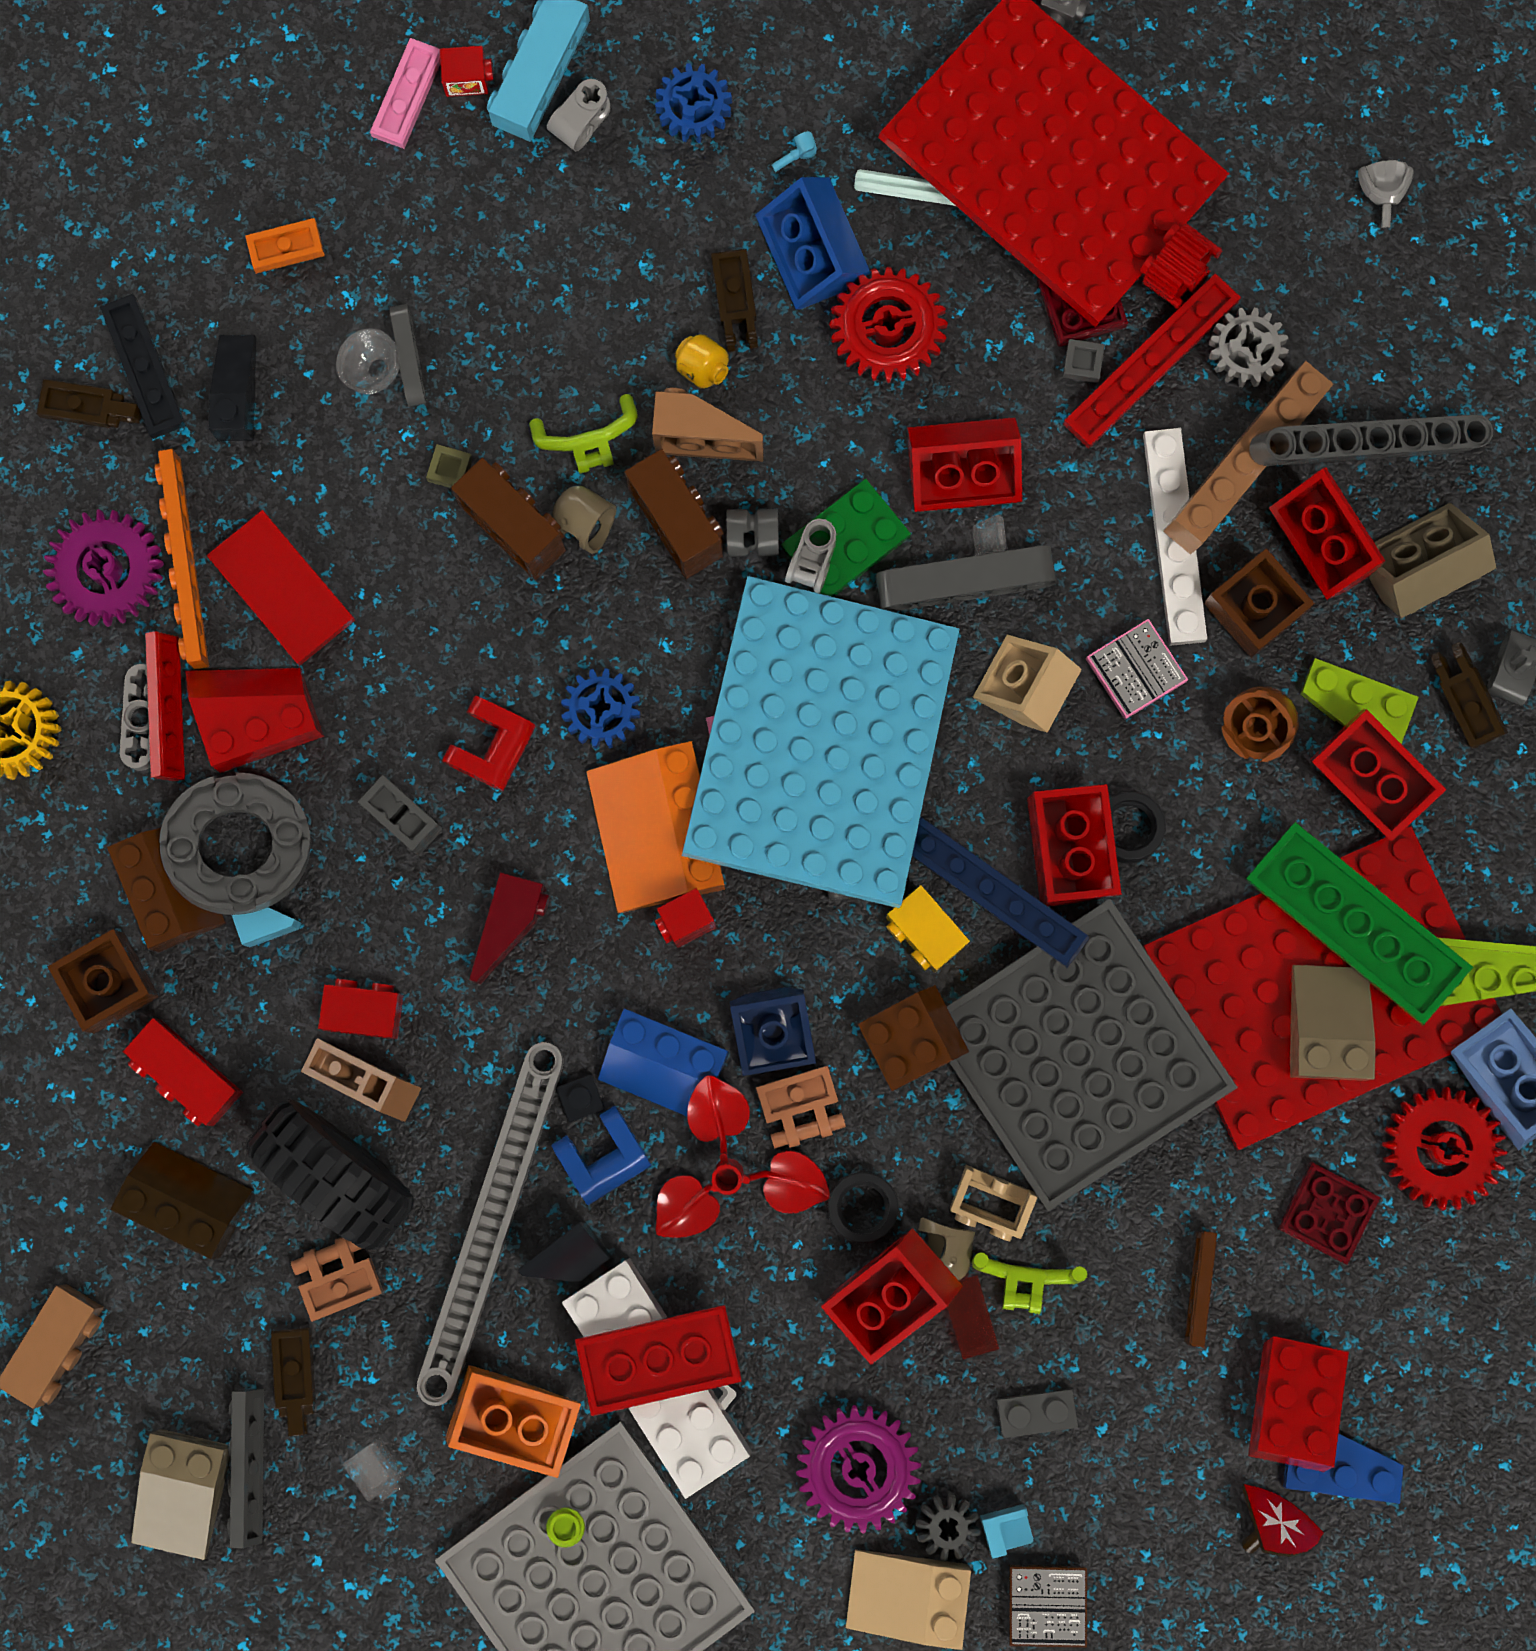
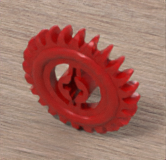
M888 266L884 275H880L878 270L873 268L870 279L862 274L858 276L859 285L852 282L846 283V289L850 294L839 293L837 295V300L843 305H836L831 308V313L839 318L831 320L829 327L831 329H839V331L832 335L831 341L833 343L843 342L837 349V355L842 356L843 354L850 353L846 360L847 367L859 362V376H862L870 368L873 382L876 381L880 372H884L886 382L889 384L893 372H897L901 381L904 382L906 379V369L909 368L915 376H918L920 373L918 362L923 363L926 367L931 366V359L928 353L935 356L940 355V348L935 342L944 343L946 341L945 334L939 331V329H946L948 322L945 319L938 318L945 314L946 308L941 305H934L939 301L940 294H928L931 288L930 282L918 285L919 274H914L907 279L906 269L902 268L897 275H893L892 268ZM881 300H895L903 303L910 309L909 311L902 312L898 307L885 305L875 312L873 320L862 322L864 314L869 307ZM889 322V325L894 327V330L888 331L887 327L883 326V323ZM915 325L912 336L905 343L897 347L885 348L878 346L867 338L873 336L880 345L893 346L902 339L904 327Z
M1449 1087L1442 1089L1439 1098L1434 1088L1427 1090L1426 1100H1424L1420 1093H1414V1106L1406 1101H1402L1400 1105L1404 1115L1391 1114V1118L1397 1126L1384 1128L1385 1132L1393 1137L1391 1141L1382 1143L1384 1148L1392 1150V1154L1384 1157L1383 1161L1395 1164V1167L1389 1172V1177L1401 1176L1402 1179L1397 1188L1398 1190H1404L1411 1187L1409 1193L1411 1201L1416 1200L1422 1194V1202L1425 1208H1429L1433 1200L1436 1199V1204L1440 1211L1446 1210L1448 1200L1454 1209L1460 1210L1462 1208L1461 1197L1468 1204L1475 1205L1476 1200L1473 1192L1475 1191L1481 1196H1488L1489 1193L1483 1183L1498 1184V1180L1491 1174V1171H1502L1505 1169L1503 1165L1495 1161V1157L1504 1156L1508 1153L1506 1150L1495 1146L1496 1143L1506 1139L1505 1135L1493 1134L1492 1132L1493 1129L1500 1125V1121H1486V1117L1491 1112L1489 1107L1476 1110L1480 1100L1479 1097H1473L1465 1103L1466 1092L1464 1090H1459L1453 1099ZM1438 1121L1451 1122L1460 1127L1466 1134L1470 1150L1466 1149L1465 1141L1455 1132L1433 1133L1430 1137L1421 1133L1431 1123ZM1421 1140L1431 1144L1447 1143V1146L1452 1148V1151L1462 1154L1445 1155V1151L1439 1149V1146L1422 1143ZM1417 1147L1425 1149L1428 1159L1436 1165L1452 1166L1459 1162L1466 1164L1464 1168L1454 1175L1446 1177L1437 1176L1428 1171L1420 1162Z

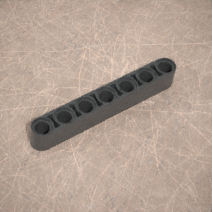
M1483 415L1283 426L1273 428L1253 437L1250 442L1249 452L1254 462L1263 466L1454 454L1486 446L1493 437V428L1488 418ZM1467 429L1470 431L1471 439L1468 437ZM1435 430L1438 433L1439 442L1435 437ZM1402 432L1406 435L1407 444L1403 441ZM1370 434L1374 439V446L1370 442ZM1337 436L1341 440L1342 448L1337 445ZM1303 438L1308 442L1309 451L1304 447ZM1270 440L1275 444V453L1270 449Z

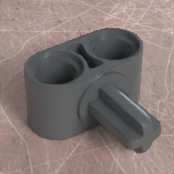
M1509 629L1500 646L1487 684V690L1490 695L1523 706L1536 678V638Z

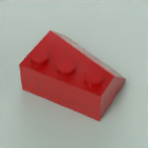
M300 668L185 671L188 699L210 765L220 773L324 737Z

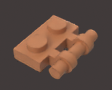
M828 1066L756 1087L767 1124L782 1120L784 1130L770 1134L774 1149L789 1145L792 1148L801 1145L800 1141L818 1135L825 1138L833 1135L832 1131L846 1127L842 1113L829 1117L826 1114L824 1106L838 1102ZM814 1110L816 1121L795 1127L792 1116Z
M342 1237L335 1239V1244L318 1251L315 1248L303 1253V1257L291 1261L295 1275L309 1271L312 1279L311 1282L298 1286L311 1322L384 1293L372 1259L367 1258L356 1262L354 1252L362 1248ZM340 1258L344 1268L325 1275L322 1265Z

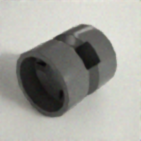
M778 508L757 509L755 514H750L747 509H727L728 557L748 556L751 551H756L758 556H779ZM750 530H754V534H755V535H751V534H749V533H744V532H749Z

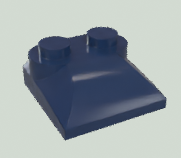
M784 987L742 995L730 1002L743 1076L816 1064L803 989Z

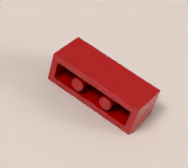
M152 1018L123 1051L131 1059L127 1064L143 1078L147 1074L158 1083L155 1089L168 1101L172 1102L176 1099L185 1107L182 1113L197 1126H200L202 1123L206 1126H214L243 1094V1091L163 1020Z

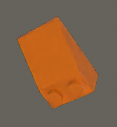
M468 1365L445 1439L450 1448L558 1478L581 1403L505 1375Z

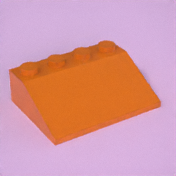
M692 741L651 750L586 771L618 914L668 903L695 888L698 889L700 895L725 890L720 865L681 856L700 779Z

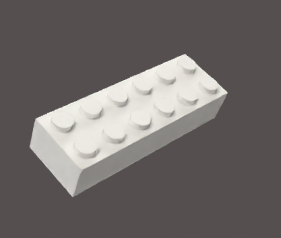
M631 1259L625 1260L562 1302L583 1337L667 1318ZM712 1389L628 1408L685 1499L750 1457L752 1453L749 1445Z

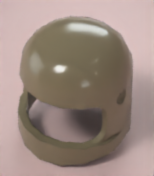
M576 485L566 489L559 496L553 507L552 517L561 526L560 531L563 534L569 532L579 540L581 548L594 554L603 547L617 510L615 505L584 486ZM599 520L601 524L600 529L594 538L589 541V536Z
M920 1218L918 1230L927 1232V1245L957 1280H961L969 1271L975 1232L943 1226L927 1218ZM945 1244L944 1254L941 1257V1253Z

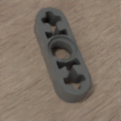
M407 303L391 306V322L408 407L427 404L409 305Z

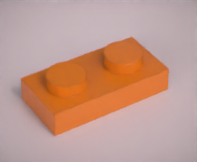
M315 218L245 235L252 266L256 274L325 256Z

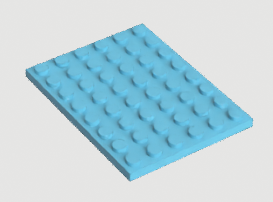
M747 576L681 856L900 908L960 628Z

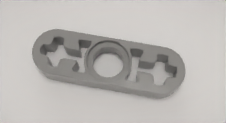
M146 664L132 666L127 671L124 680L120 758L125 765L136 771H144L150 768L149 737H141L140 740L141 748L147 751L146 756H140L137 763L136 759L130 756V751L137 750L138 739L134 736L130 737L131 732L138 735L149 734V722L143 727H135L131 721V716L136 709H148L147 701H133L134 696L141 698V688L135 684V679H141L142 673H145L147 676ZM147 684L144 686V696L148 698Z

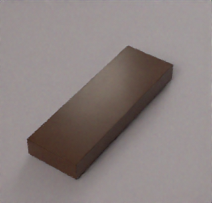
M1198 1231L1196 1233L1184 1338L1185 1344L1202 1348L1205 1347L1217 1233Z

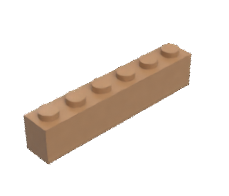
M1305 361L1279 389L1163 532L1190 555L1198 549L1266 467L1254 462L1250 455L1249 446L1252 438L1273 428L1301 425L1333 386V383ZM1270 440V449L1275 453V444Z

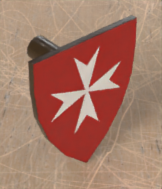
M1247 1484L1242 1485L1255 1528L1242 1542L1245 1551L1252 1554L1260 1547L1263 1553L1294 1557L1305 1554L1318 1544L1324 1532L1308 1515L1294 1504L1268 1490Z

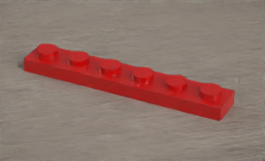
M1215 273L1064 420L1063 425L1089 449L1239 303L1241 297Z

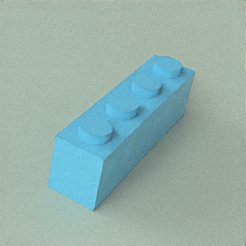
M538 0L532 13L533 22L529 30L524 29L517 43V49L519 50L514 60H508L502 74V80L504 81L499 91L494 90L488 100L487 110L492 126L531 142L590 22L588 5L578 0Z

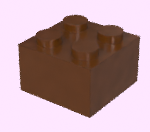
M1267 548L1211 593L1204 603L1251 659L1305 615L1315 604Z
M115 929L108 931L47 966L80 1028L84 1032L95 1034L159 997L125 933Z
M936 985L919 991L858 1024L891 1091L969 1053Z

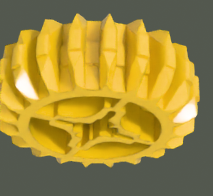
M5 681L3 690L0 687V708L8 704L19 703L17 708L12 707L8 713L0 715V722L7 726L11 725L15 732L22 736L21 739L14 735L10 736L6 729L0 725V778L5 773L6 778L10 780L16 779L18 771L24 777L30 776V765L37 770L43 769L39 759L43 756L51 760L53 754L47 751L49 745L54 747L60 745L59 741L52 737V734L62 731L61 726L51 723L59 717L57 711L49 710L53 702L47 697L41 698L42 691L37 688L30 690L29 685L24 682L19 683L16 687L13 682ZM32 713L36 720L34 738L28 732V726L32 720L30 715ZM25 746L27 748L16 756L1 758L4 753L8 754L13 747Z

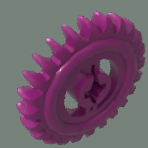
M97 509L96 520L93 521L87 513L83 512L82 526L69 519L72 532L68 533L58 529L57 532L63 539V542H49V545L57 551V555L44 556V559L54 565V568L45 569L43 573L47 577L55 579L53 582L47 583L46 588L49 591H60L52 597L53 602L56 604L66 602L62 608L63 613L71 614L76 611L74 618L77 622H82L89 615L88 622L91 626H96L100 618H102L104 625L109 627L113 622V617L116 616L118 621L123 624L126 622V612L129 611L133 616L137 617L139 615L137 605L140 604L148 607L150 603L145 596L158 593V590L152 586V582H160L163 577L154 572V570L163 567L164 562L153 558L161 552V548L158 545L150 546L155 536L151 532L143 535L145 525L142 522H137L132 527L133 518L130 514H126L120 522V516L116 510H111L110 517L107 520L104 512ZM104 544L119 546L129 558L130 571L128 578L120 588L117 582L122 577V564L110 551L105 549ZM82 558L84 572L98 585L103 586L104 594L91 592L83 585L79 574ZM101 558L107 562L103 565V575L97 571L101 569Z
M852 1405L850 1417H846L841 1408H837V1421L833 1422L827 1415H823L824 1430L814 1425L811 1426V1431L816 1440H802V1444L810 1450V1453L797 1455V1459L807 1464V1467L797 1470L796 1475L808 1478V1481L799 1487V1491L813 1493L807 1500L806 1505H821L817 1512V1518H822L830 1513V1527H835L840 1520H844L845 1532H850L853 1524L858 1523L860 1532L864 1534L867 1529V1523L871 1521L877 1530H881L882 1517H885L891 1523L895 1522L892 1512L894 1508L904 1513L907 1512L902 1498H916L915 1494L908 1488V1485H915L921 1482L918 1477L910 1474L911 1471L920 1468L921 1463L909 1460V1457L918 1451V1447H905L904 1444L911 1437V1433L897 1434L901 1424L900 1420H895L890 1425H886L887 1411H883L877 1419H874L872 1406H868L864 1416H860L857 1406ZM866 1441L875 1445L883 1453L887 1463V1475L880 1488L874 1481L876 1465L873 1457L867 1451L853 1449L849 1442ZM844 1448L848 1449L854 1460L857 1459L859 1463L865 1461L868 1463L865 1466L866 1478L873 1487L872 1491L863 1476L860 1477L858 1473L852 1475L849 1473L852 1470L851 1458ZM837 1451L843 1457L841 1470L844 1480L853 1487H863L868 1496L851 1497L842 1493L834 1484L831 1477V1462Z

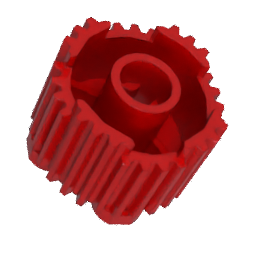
M1175 223L1162 240L1166 243L1165 247L1162 248L1158 255L1152 253L1140 269V272L1145 276L1143 284L1177 309L1184 304L1181 297L1188 290L1194 294L1211 272L1207 266V263L1211 260L1210 258L1214 256L1218 259L1222 253L1220 247L1187 223L1183 227Z

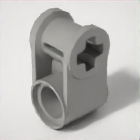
M596 79L582 81L564 104L555 110L548 121L547 130L575 152L586 145L593 132L610 113L611 105L603 83Z
M815 519L806 525L797 551L794 552L788 567L785 582L791 583L795 581L814 588V592L820 594L836 547V531L831 522L826 519ZM816 531H824L828 533L830 540L824 546H816L810 541V536Z

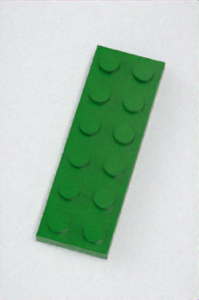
M1296 822L1246 878L1250 884L1422 1026L1473 969V966Z

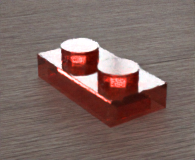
M978 1275L958 1280L963 1287L947 1306L962 1359L998 1350L999 1346Z

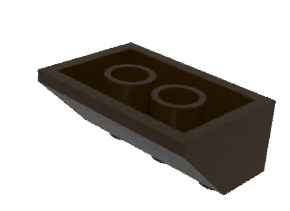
M153 1142L127 1175L110 1210L209 1259L221 1258L254 1190L162 1144Z

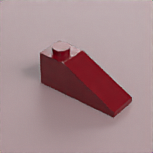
M504 873L499 874L470 975V981L482 984L537 923L538 916H545L550 895L545 894L546 887L543 884Z

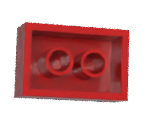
M1365 708L1352 718L1310 759L1391 842L1447 790Z
M912 1228L841 1284L823 1303L821 1308L871 1365L946 1308L962 1289L963 1285Z
M1275 1336L1263 1344L1248 1456L1321 1472L1334 1467L1349 1352Z

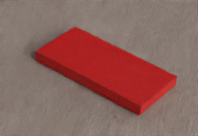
M263 510L206 555L299 666L355 621L354 617Z
M726 1304L575 1339L591 1416L742 1382Z

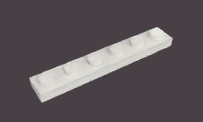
M1181 428L1145 431L1143 440L1169 646L1206 642L1207 633L1196 550L1190 555L1163 532L1190 499Z

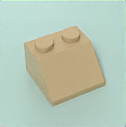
M1006 635L973 698L1021 725L1048 733L1082 669L1058 648Z

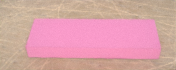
M412 38L409 39L370 130L373 138L405 149L441 64L439 48Z

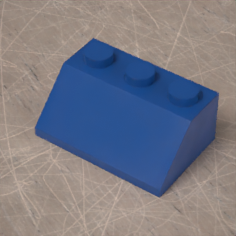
M801 177L755 214L796 310L847 291L846 283L852 282L856 284L859 282L858 276L862 274L867 276L871 273L829 177Z
M623 1009L609 1043L598 1080L687 1116L689 1101L695 1087L707 1075L720 1077L729 1052L627 1009Z

